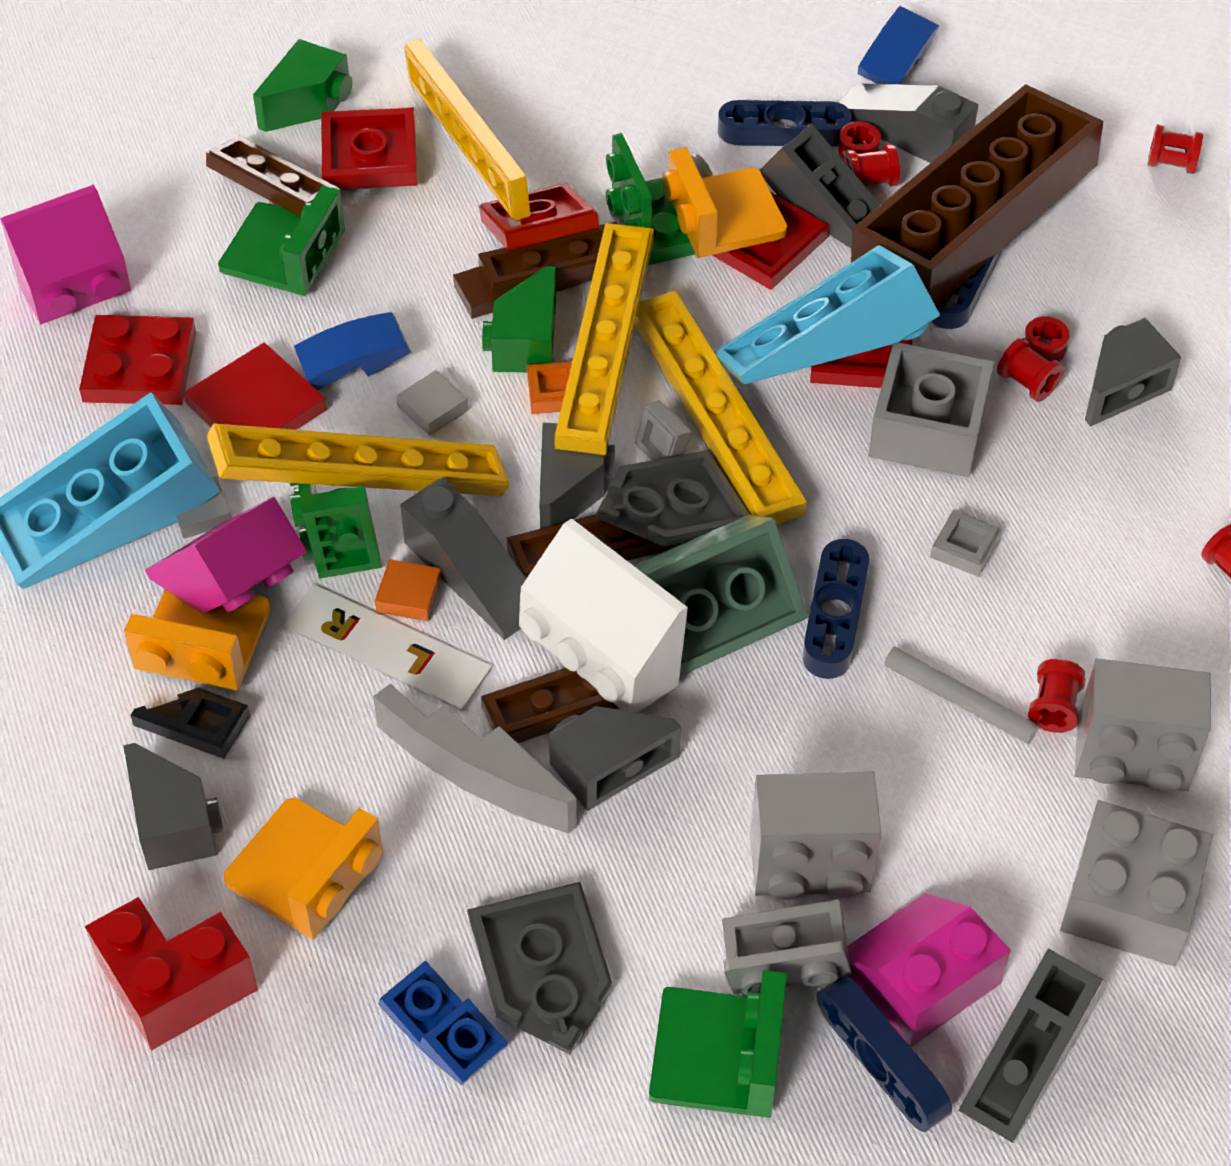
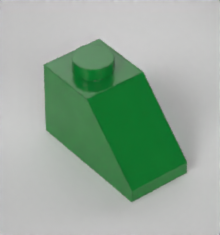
M298 39L253 94L258 129L268 132L321 119V112L334 111L340 102H344L348 98L352 88V77L348 71L347 54Z
M545 266L494 301L492 321H483L482 349L483 351H492L493 372L527 373L526 365L553 363L556 315V266Z

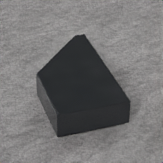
M196 688L177 694V700L150 709H146L145 705L135 708L130 715L135 727L225 759L249 719L250 712L246 704L202 688Z

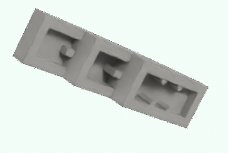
M391 683L373 696L377 727L415 759L450 782L519 817L568 834L577 827L576 796L499 726L481 739L445 705L429 717H426Z

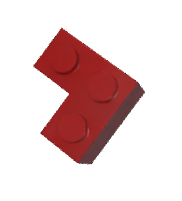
M137 897L85 926L97 962L151 1051L258 990L250 956L221 912L166 941L143 902Z

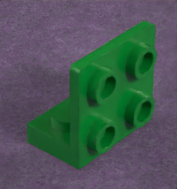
M623 133L613 134L612 153L606 155L607 171L612 181V188L606 190V201L611 216H618L621 222L620 225L654 229L653 245L648 265L695 255L696 253L687 234H684L680 228L677 212L672 201H668L666 198L662 177L645 181Z
M322 185L313 201L307 202L304 205L300 217L282 207L257 202L219 260V272L306 296L345 232L340 189Z
M290 483V486H299L293 488L294 495H290V502L295 527L305 526L304 528H299L300 540L307 550L303 557L304 560L314 558L319 579L382 568L365 485L352 488H338L329 492L318 493L315 484Z
M763 970L760 993L748 992L747 996L665 987L660 1007L649 1087V1100L659 1104L771 1118L787 973Z

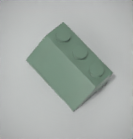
M747 515L633 565L688 607L680 676L809 618L774 518Z

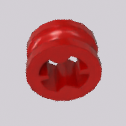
M858 121L845 125L840 131L838 155L844 161L846 150H855L857 154L879 151L880 131L874 125L867 122Z
M1042 316L1031 320L1025 328V338L1031 342V349L1050 362L1054 360L1060 362L1063 360L1070 338L1069 329L1066 324L1059 319ZM1041 339L1051 340V343L1047 344L1040 341Z

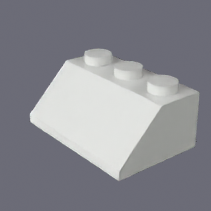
M570 519L562 525L521 586L519 627L522 628L527 637L533 641H538L559 658L564 667L570 671H577V674L593 685L606 701L613 702L623 711L638 713L676 688L679 684L688 607L576 521Z

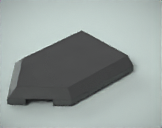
M709 450L619 466L612 484L597 510L595 518L665 547L685 543L750 515V513Z
M581 882L468 909L467 915L496 1017L571 1055L612 989V980Z

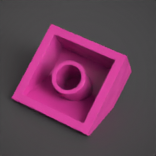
M94 184L0 218L19 287L40 325L131 291L123 253Z
M273 496L221 523L145 569V572L150 580L202 614L223 605L228 613L255 597L251 587L263 581L267 588L292 574L294 570L290 563L305 554L307 550Z
M924 893L848 945L852 975L847 976L860 986L907 1044L912 1047L1000 985L1011 950L971 906Z

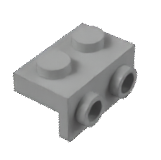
M839 899L722 918L727 958L723 961L724 971L733 993L742 992L745 995H748V992L760 993L763 970L787 973L786 985L803 983L811 987L829 985L840 976L852 975L843 912Z

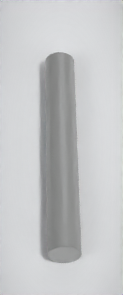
M895 646L890 650L885 659L884 665L1027 744L1031 743L1038 731L1039 725Z

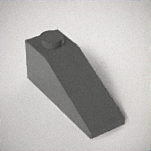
M856 83L838 102L845 105L851 111V122L861 121L874 125L880 131L881 140L893 144L929 163L934 161L975 126L979 105L939 85Z
M812 123L784 145L760 169L764 180L778 196L829 224V235L849 248L852 246V228L881 205Z
M443 477L402 502L400 507L404 543L428 566L441 568V579L504 640L520 630L521 586L526 578L476 508Z
M1048 948L958 1111L1014 1143L1078 1039L1108 982Z

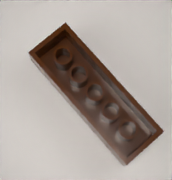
M1025 84L852 228L851 263L878 245L886 248L914 265L932 301L937 307L1098 165L1103 120Z

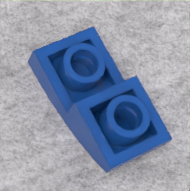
M899 6L858 66L857 74L876 84L903 85L914 64L918 65L937 33L939 25Z
M392 312L342 323L294 345L307 380L317 391L359 367L369 377L411 353L398 321Z
M426 960L379 1000L378 1005L406 1036L461 1086L508 1045L504 1037L471 1000L467 998L462 1002Z

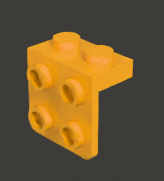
M687 147L668 151V171L662 173L664 193L667 200L672 201L677 212L680 228L684 234H687L697 258L775 241L786 236L787 224L760 170L757 168H746L701 178Z
M165 589L153 617L131 614L124 629L134 669L238 691L270 614V604L266 597L255 595L253 599L227 613L223 605L202 614Z
M297 798L287 799L225 870V885L229 890L311 940H314L326 924L340 912L348 897L365 876L375 869L380 858L383 856L378 818L358 808L343 826Z

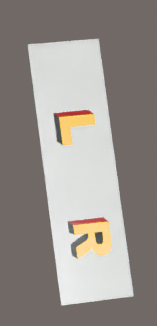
M315 584L310 587L281 625L459 709L464 708L493 666Z

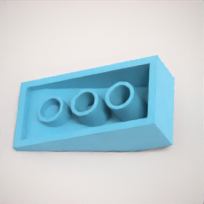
M878 245L715 350L714 353L727 370L742 383L748 384L892 345L901 340L914 339L924 333L929 326L928 323L940 316L914 265Z
M150 392L0 497V551L17 585L25 589L176 523V515L204 504L221 491L181 423Z

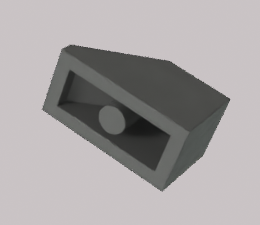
M1146 318L1126 326H1117L1104 335L1085 416V421L1090 427L1172 390L1181 356Z
M558 423L542 424L539 500L540 529L575 519L604 497V475H615V445H608L607 455L555 449V432Z
M595 706L580 716L572 715L565 718L549 733L550 765L584 808L589 811L679 758L681 726L673 718Z
M136 743L123 745L139 841L148 871L216 856L217 852L213 833L224 831L217 797L206 799L199 776Z

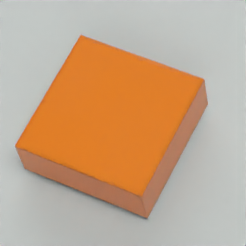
M572 361L526 365L531 414L561 412Z
M389 559L375 599L376 612L428 621L441 583V568Z

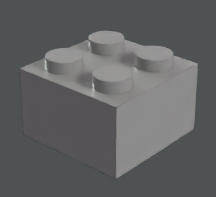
M899 342L893 344L874 413L868 457L969 477L995 361Z
M1095 658L1077 723L1075 777L1093 779L1102 784H1115L1119 782L1149 786L1154 790L1163 792L1174 790L1188 791L1211 730V673Z
M874 771L756 775L750 832L755 896L771 895L777 899H792L801 894L829 893L834 897L846 898L862 892H871L881 839V824Z
M1098 800L1086 835L1060 931L1176 966L1190 932L1213 834Z

